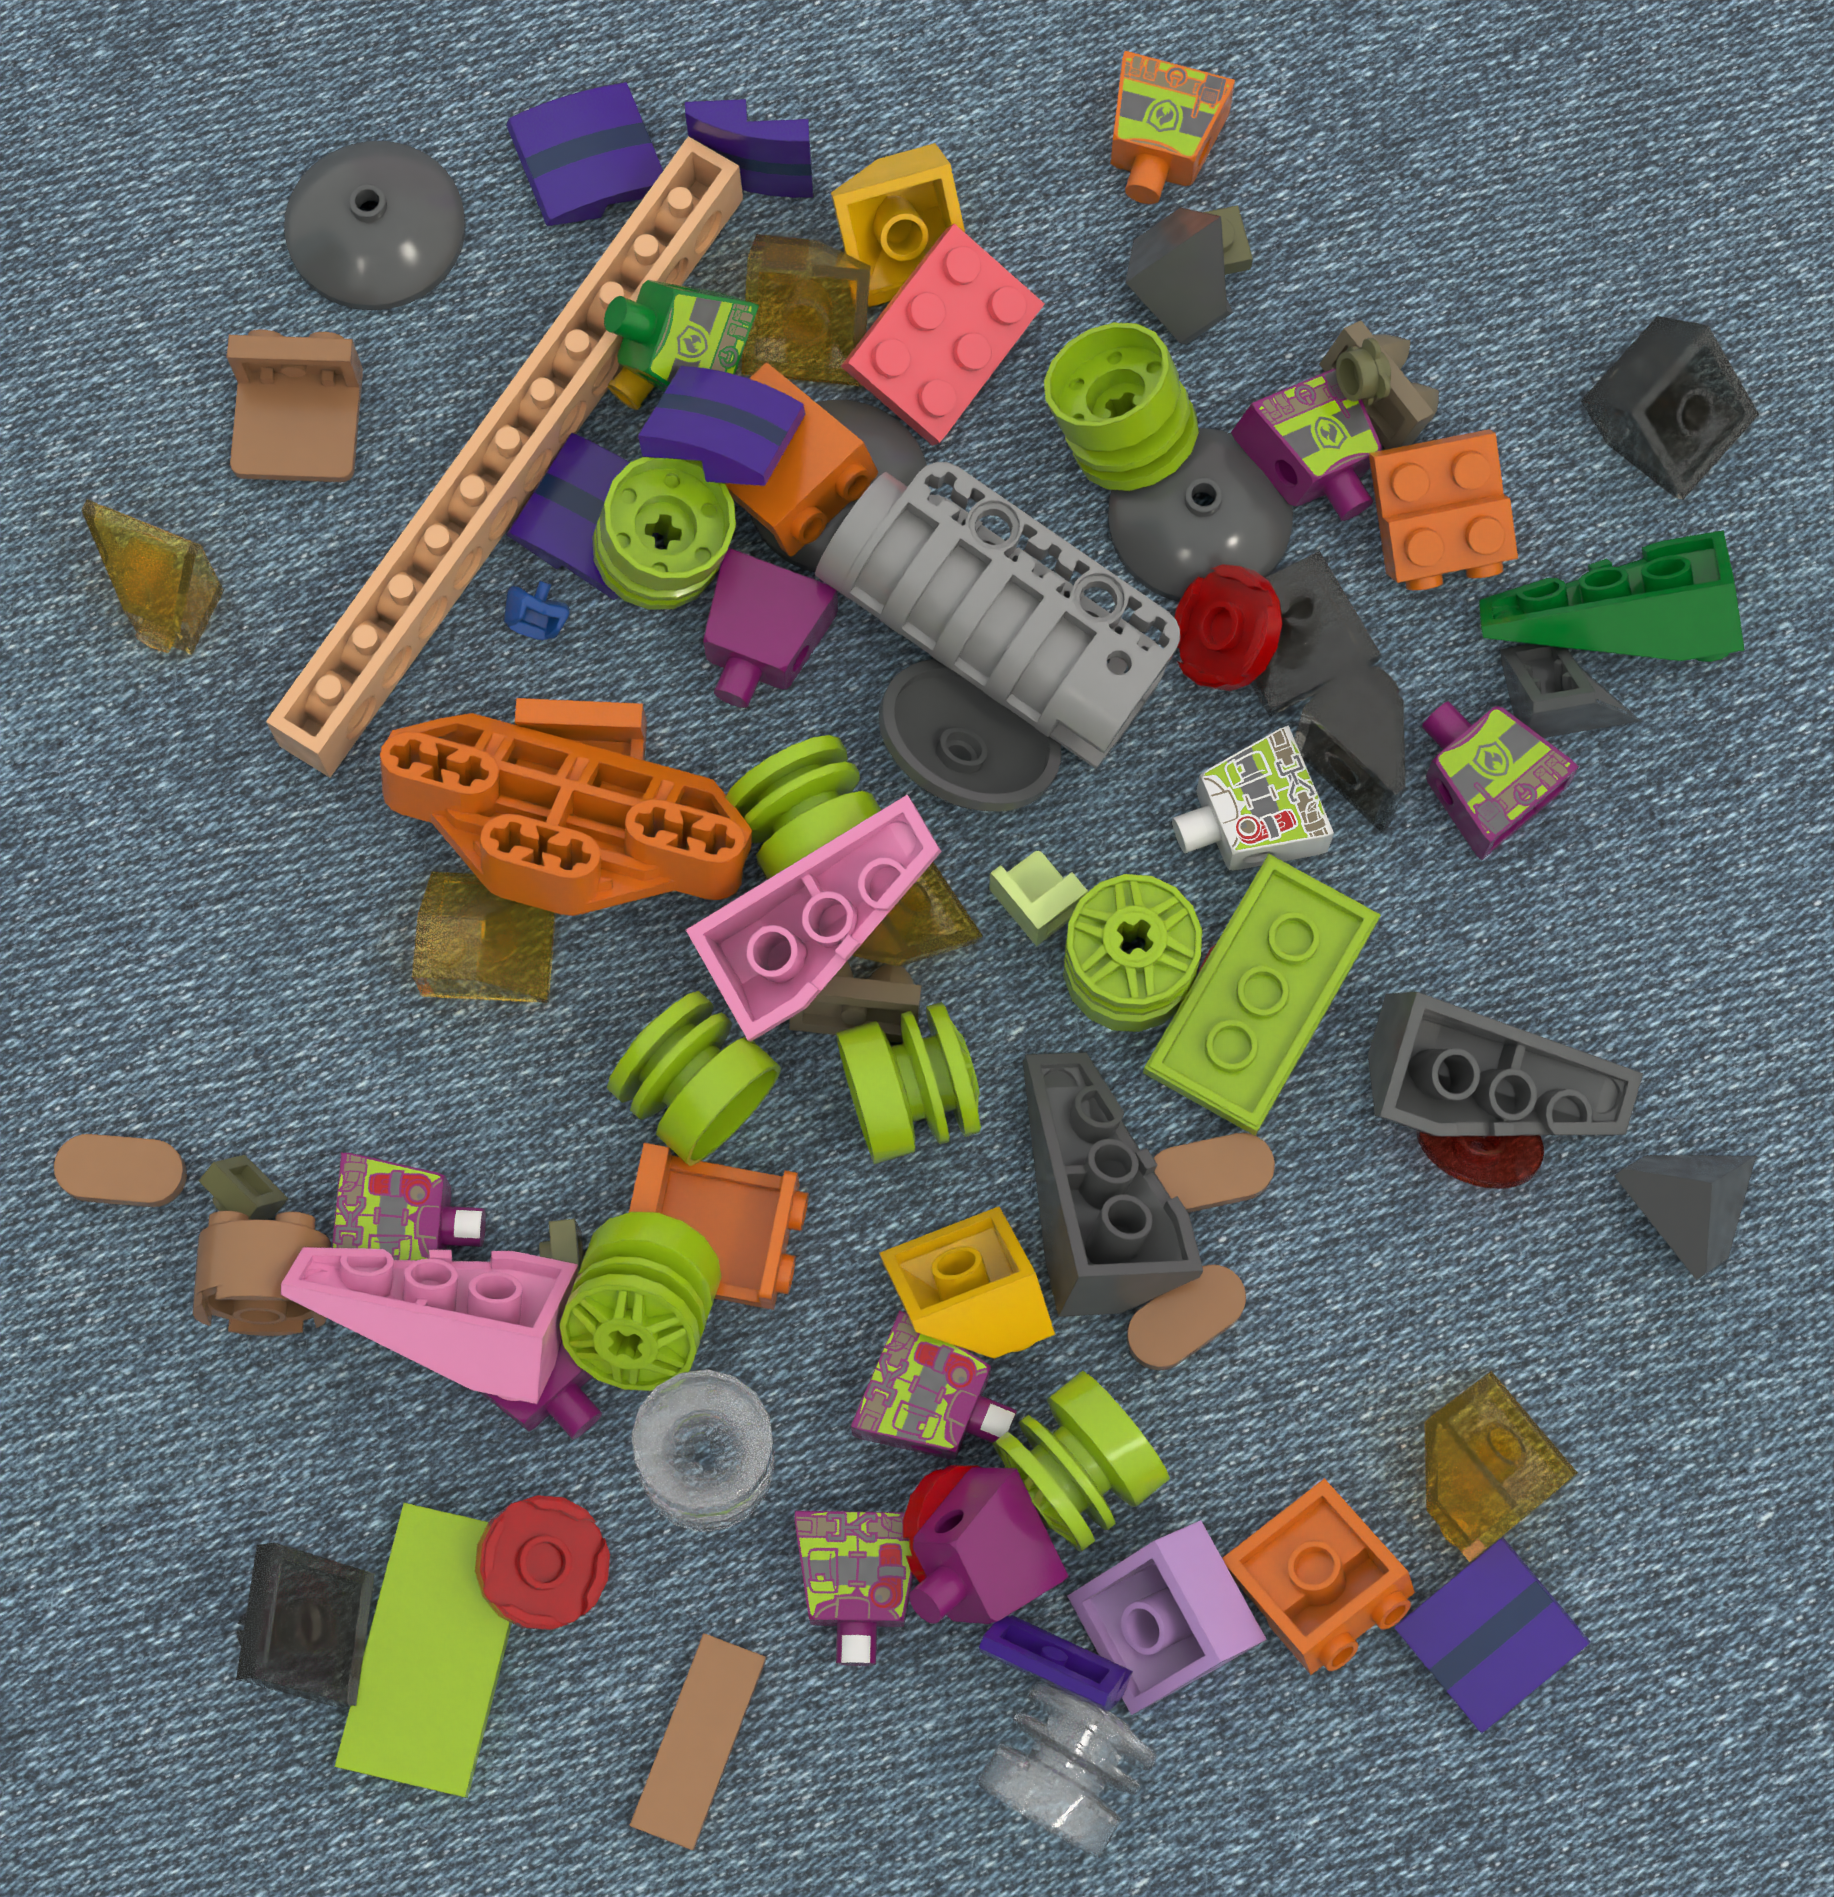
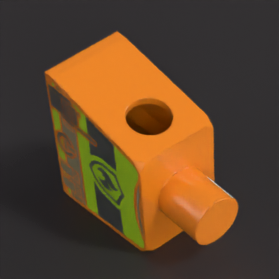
M1124 51L1110 164L1118 169L1130 172L1125 188V193L1128 197L1143 204H1155L1160 200L1165 181L1182 186H1190L1194 183L1229 116L1235 84L1234 79Z

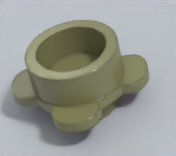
M1374 338L1364 339L1362 347H1349L1346 352L1340 354L1336 363V377L1341 392L1348 400H1362L1366 407L1372 405L1373 399L1376 396L1379 399L1389 396L1391 390L1390 364L1385 354L1381 352L1379 343Z

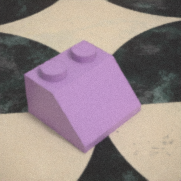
M1201 1520L1151 1542L1067 1595L1099 1656L1133 1671L1126 1691L1122 1696L1131 1715L1218 1669L1267 1640Z

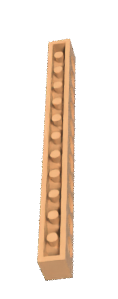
M689 136L267 719L266 723L281 748L331 778L516 519L571 433L576 434L608 390V383L614 380L622 370L623 366L618 363L617 354L623 337L608 332L604 325V317L608 305L617 296H622L636 302L641 286L647 280L683 285L743 201L739 165Z

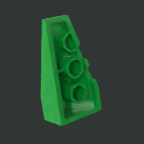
M1724 530L1664 540L1641 547L1643 559L1618 567H1612V563L1608 559L1588 564L1589 572L1583 574L1578 580L1566 584L1558 578H1545L1480 599L1479 607L1483 638L1676 661L1696 659L1702 662H1712L1723 659L1732 652L1744 651L1737 594Z

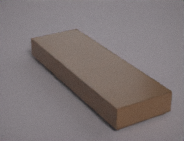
M703 1633L631 1820V1827L692 1851L695 1850L767 1660L765 1656Z

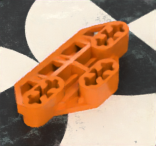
M474 713L439 718L392 730L388 739L381 747L380 766L382 794L385 803L391 810L401 815L432 823L482 884L492 894L501 898L561 915L575 916L671 891H678L703 899L721 900L735 894L742 885L743 867L751 849L752 829L737 808L725 798L726 794L713 779Z

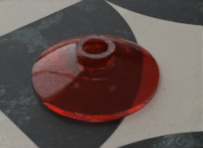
M1416 1131L1417 1139L1423 1152L1438 1168L1460 1181L1478 1187L1506 1189L1522 1185L1537 1174L1544 1158V1146L1540 1135L1430 1136Z

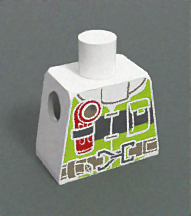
M1289 725L1276 730L1204 771L1199 776L1196 790L1201 808L1172 818L1177 841L1184 853L1217 843L1225 865L1229 870L1262 866L1268 854L1283 862L1320 855L1328 852L1334 835Z

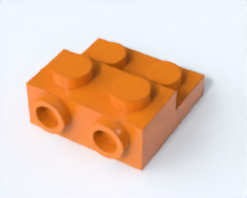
M1488 429L1369 453L1385 571L1395 582H1405L1406 589L1426 590L1442 585V574L1465 569L1468 578H1486L1501 574L1504 571V561L1518 559L1511 500L1503 491L1495 432Z
M1325 1478L1222 1558L1234 1581L1263 1613L1272 1631L1310 1675L1323 1665L1328 1671H1334L1344 1666L1358 1650L1359 1645L1356 1639L1375 1624L1382 1630L1397 1624L1409 1611L1411 1602L1408 1598L1415 1593L1408 1570Z

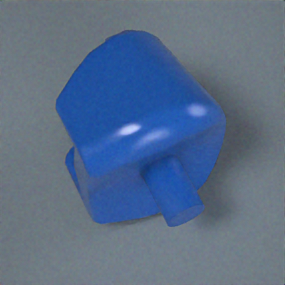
M539 581L534 596L518 586H511L507 591L504 622L509 629L518 634L537 640L552 639L559 635L570 615V608L564 602L546 600L551 588V584Z

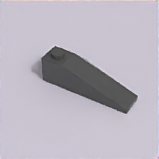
M1420 992L1390 993L1385 995L1368 1052L1375 1116L1430 1136L1626 1135L1643 1076L1641 1072Z
M1087 1052L1026 1054L1023 1059V1070L1044 1255L1058 1317L1121 1314L1200 1278L1203 1273V1267L1190 1216L1178 1196L1171 1199L1154 1172L1157 1163L1147 1148L1140 1150L1122 1122L1124 1116L1123 1109Z

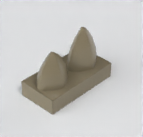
M1362 321L1345 327L1319 365L1325 372L1334 369L1341 353L1346 352L1349 347L1357 346L1360 348L1364 339L1374 338L1379 343L1381 352L1385 354L1390 364L1391 390L1386 398L1379 399L1377 396L1374 397L1372 405L1366 406L1365 409L1379 441L1386 450L1412 445L1436 414L1439 403V391L1427 385L1410 382L1400 370L1408 358L1411 345L1410 340L1388 334H1372Z
M895 959L875 970L868 979L854 978L850 964L847 961L810 1005L790 1018L789 1030L836 1035L837 1032L877 1021L888 1041L903 1043L901 1014L911 1011L919 1027L922 985L914 984L912 977L906 969Z

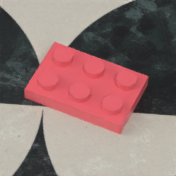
M953 224L944 230L841 367L933 446L944 439L1045 303L956 224Z

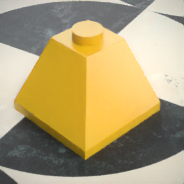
M936 143L879 158L831 192L859 310L890 302L946 228L956 224L965 232L951 164Z
M1000 1206L879 1253L887 1274L917 1333L993 1359L1010 1352L1025 1350L1034 1343L1055 1335L1036 1272Z

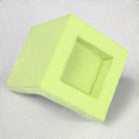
M1041 851L1033 852L1008 872L1000 865L990 873L989 890L1036 947L1069 922L1080 898L1088 893V890L1073 872L1063 878Z

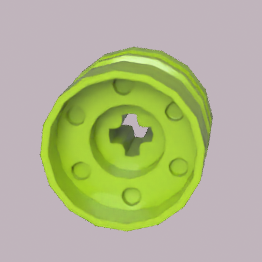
M1113 322L1085 331L1069 341L1051 361L1044 379L1045 400L1058 426L1064 433L1065 440L1073 452L1078 466L1089 481L1109 490L1132 491L1151 486L1174 473L1192 453L1199 434L1197 413L1188 398L1185 387L1179 380V373L1166 345L1156 332L1137 323Z
M642 457L630 462L613 479L592 536L594 563L604 583L624 601L648 610L675 609L696 600L713 582L736 528L734 500L726 484L706 482L702 461ZM653 533H659L664 536L663 542L667 546L666 549L655 548V538L652 537Z
M832 735L813 737L787 747L748 771L730 788L725 796L751 827V843L764 842L756 854V858L767 880L881 811L872 793L865 791L852 792L860 781V774L855 764L846 762L848 760L847 750L840 738Z
M1123 874L1099 882L1080 898L1068 922L1063 977L1072 1001L1090 1020L1111 1030L1140 1032L1164 1024L1177 1012L1194 983L1201 959L1202 928L1193 905L1176 887L1153 876ZM1137 936L1145 940L1144 950L1135 948L1130 954L1122 951L1123 940L1131 943Z
M700 991L689 993L672 1004L638 1034L627 1052L619 1060L609 1077L607 1089L622 1103L633 1100L630 1111L640 1120L652 1117L668 1106L658 1124L656 1135L689 1166L699 1163L716 1151L747 1121L767 1097L781 1071V1067L754 1041H748L746 1037L738 1039L723 1050H720L730 1033L732 1022L722 1012L711 1016L714 1005Z
M942 1002L926 1006L927 1021L931 1035L922 1038L912 1012L902 1013L901 1034L903 1044L897 1046H890L884 1031L877 1021L836 1033L837 1045L852 1101L874 1164L915 1152L913 1124L915 1121L925 1119L933 1136L940 1145L949 1142L950 1138L945 1117L946 1112L953 1110L964 1137L978 1134L981 1131L978 1114L980 1092L970 1053L963 1035L959 1033L951 1021Z
M629 1212L608 1219L593 1233L578 1277H576L559 1324L563 1346L575 1363L598 1381L624 1390L652 1391L673 1385L690 1371L698 1350L706 1321L722 1278L717 1254L706 1238L684 1221L661 1213Z
M1084 1371L1079 1372L1047 1398L1053 1417L1060 1426L1053 1433L1050 1432L1043 1424L1030 1415L1025 1416L1018 1422L1022 1432L1033 1448L1031 1451L1009 1432L1003 1434L993 1443L1005 1468H1017L1043 1524L1048 1529H1052L1063 1536L1079 1552L1085 1550L1095 1541L1091 1530L1080 1513L1084 1511L1104 1530H1109L1116 1524L1110 1507L1102 1496L1108 1490H1111L1130 1506L1137 1507L1170 1479L1167 1469L1140 1429L1113 1397L1093 1377Z

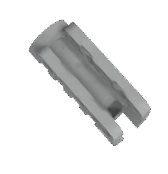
M935 462L926 465L909 486L888 472L881 474L867 488L845 517L825 549L815 572V576L849 600L857 603L892 630L903 635L929 653L938 662L965 678L987 696L1011 710L1034 726L1036 730L1046 737L1052 738L1095 769L1105 760L1156 690L1166 666L1170 662L1180 641L1178 623L1167 610L960 467L949 462ZM943 483L949 484L953 488L951 500L940 495H930L931 489L927 485L938 489ZM969 499H973L977 503L968 513L965 509ZM988 515L1002 518L1010 528V538L1005 541L983 526V522L980 519ZM1021 535L1029 538L1024 551L1019 547L1016 548ZM1048 554L1055 557L1057 560L1054 568L1055 572L1038 560H1043ZM1075 570L1082 576L1072 585L1069 581ZM1092 587L1106 590L1113 597L1115 610L1109 613L1086 597L1084 591ZM1126 606L1135 611L1129 623L1121 618ZM1152 626L1158 628L1162 632L1158 642L1164 648L1160 647L1142 632L1146 633ZM1128 665V672L1124 674L1126 667Z

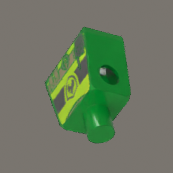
M647 280L642 284L636 302L622 296H617L610 302L605 313L604 325L608 332L623 337L617 354L618 363L665 392L680 366L707 368L735 374L759 305L721 292Z

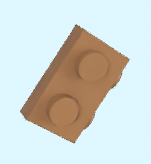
M263 329L250 331L248 335H229L227 359L238 382L230 466L235 476L241 479L346 482L350 480L355 470L363 368L353 340L345 339L341 335L332 332H315L310 334L309 337H285L275 331Z

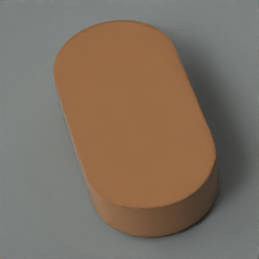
M1234 1133L1170 1147L1154 1157L1157 1163L1154 1172L1171 1199L1178 1196L1188 1213L1246 1201L1259 1196L1270 1184L1275 1169L1273 1153L1269 1146L1259 1137L1249 1133Z
M82 1134L65 1142L59 1149L54 1161V1174L58 1184L70 1196L85 1202L160 1207L172 1202L179 1196L187 1179V1169L181 1155L168 1143L156 1139Z
M1205 1265L1202 1266L1203 1273L1200 1278L1162 1294L1144 1305L1134 1314L1127 1330V1345L1133 1358L1146 1368L1168 1370L1179 1365L1228 1330L1238 1321L1246 1303V1292L1240 1278L1232 1270L1224 1266Z

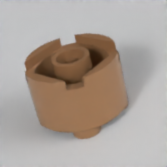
M218 1211L210 1214L208 1227L203 1229L198 1236L192 1312L194 1318L210 1327L212 1315L229 1319L228 1332L258 1336H281L303 1333V1321L311 1318L314 1319L316 1328L324 1325L326 1317L282 1296L281 1283L303 1247L331 1248L330 1239L323 1233L315 1230V1218L301 1212L280 1213L275 1216V1220H249L247 1215L235 1211Z

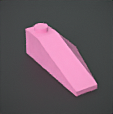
M908 795L686 929L748 1041L752 1042L806 1009L942 852Z
M303 1247L281 1283V1295L473 1391L497 1395L509 1401L521 1400L537 1404L556 1364L562 1339L559 1324L577 1277L578 1264L515 1251H491V1262L452 1261L451 1250H429V1259L394 1260L392 1255L384 1249Z

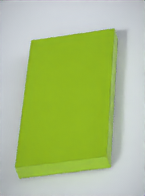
M1268 854L1146 1063L1143 1074L1256 1136L1381 915Z
M403 1503L334 1767L468 1798L512 1626L511 1622L499 1617L484 1599L475 1573L477 1544L488 1522Z

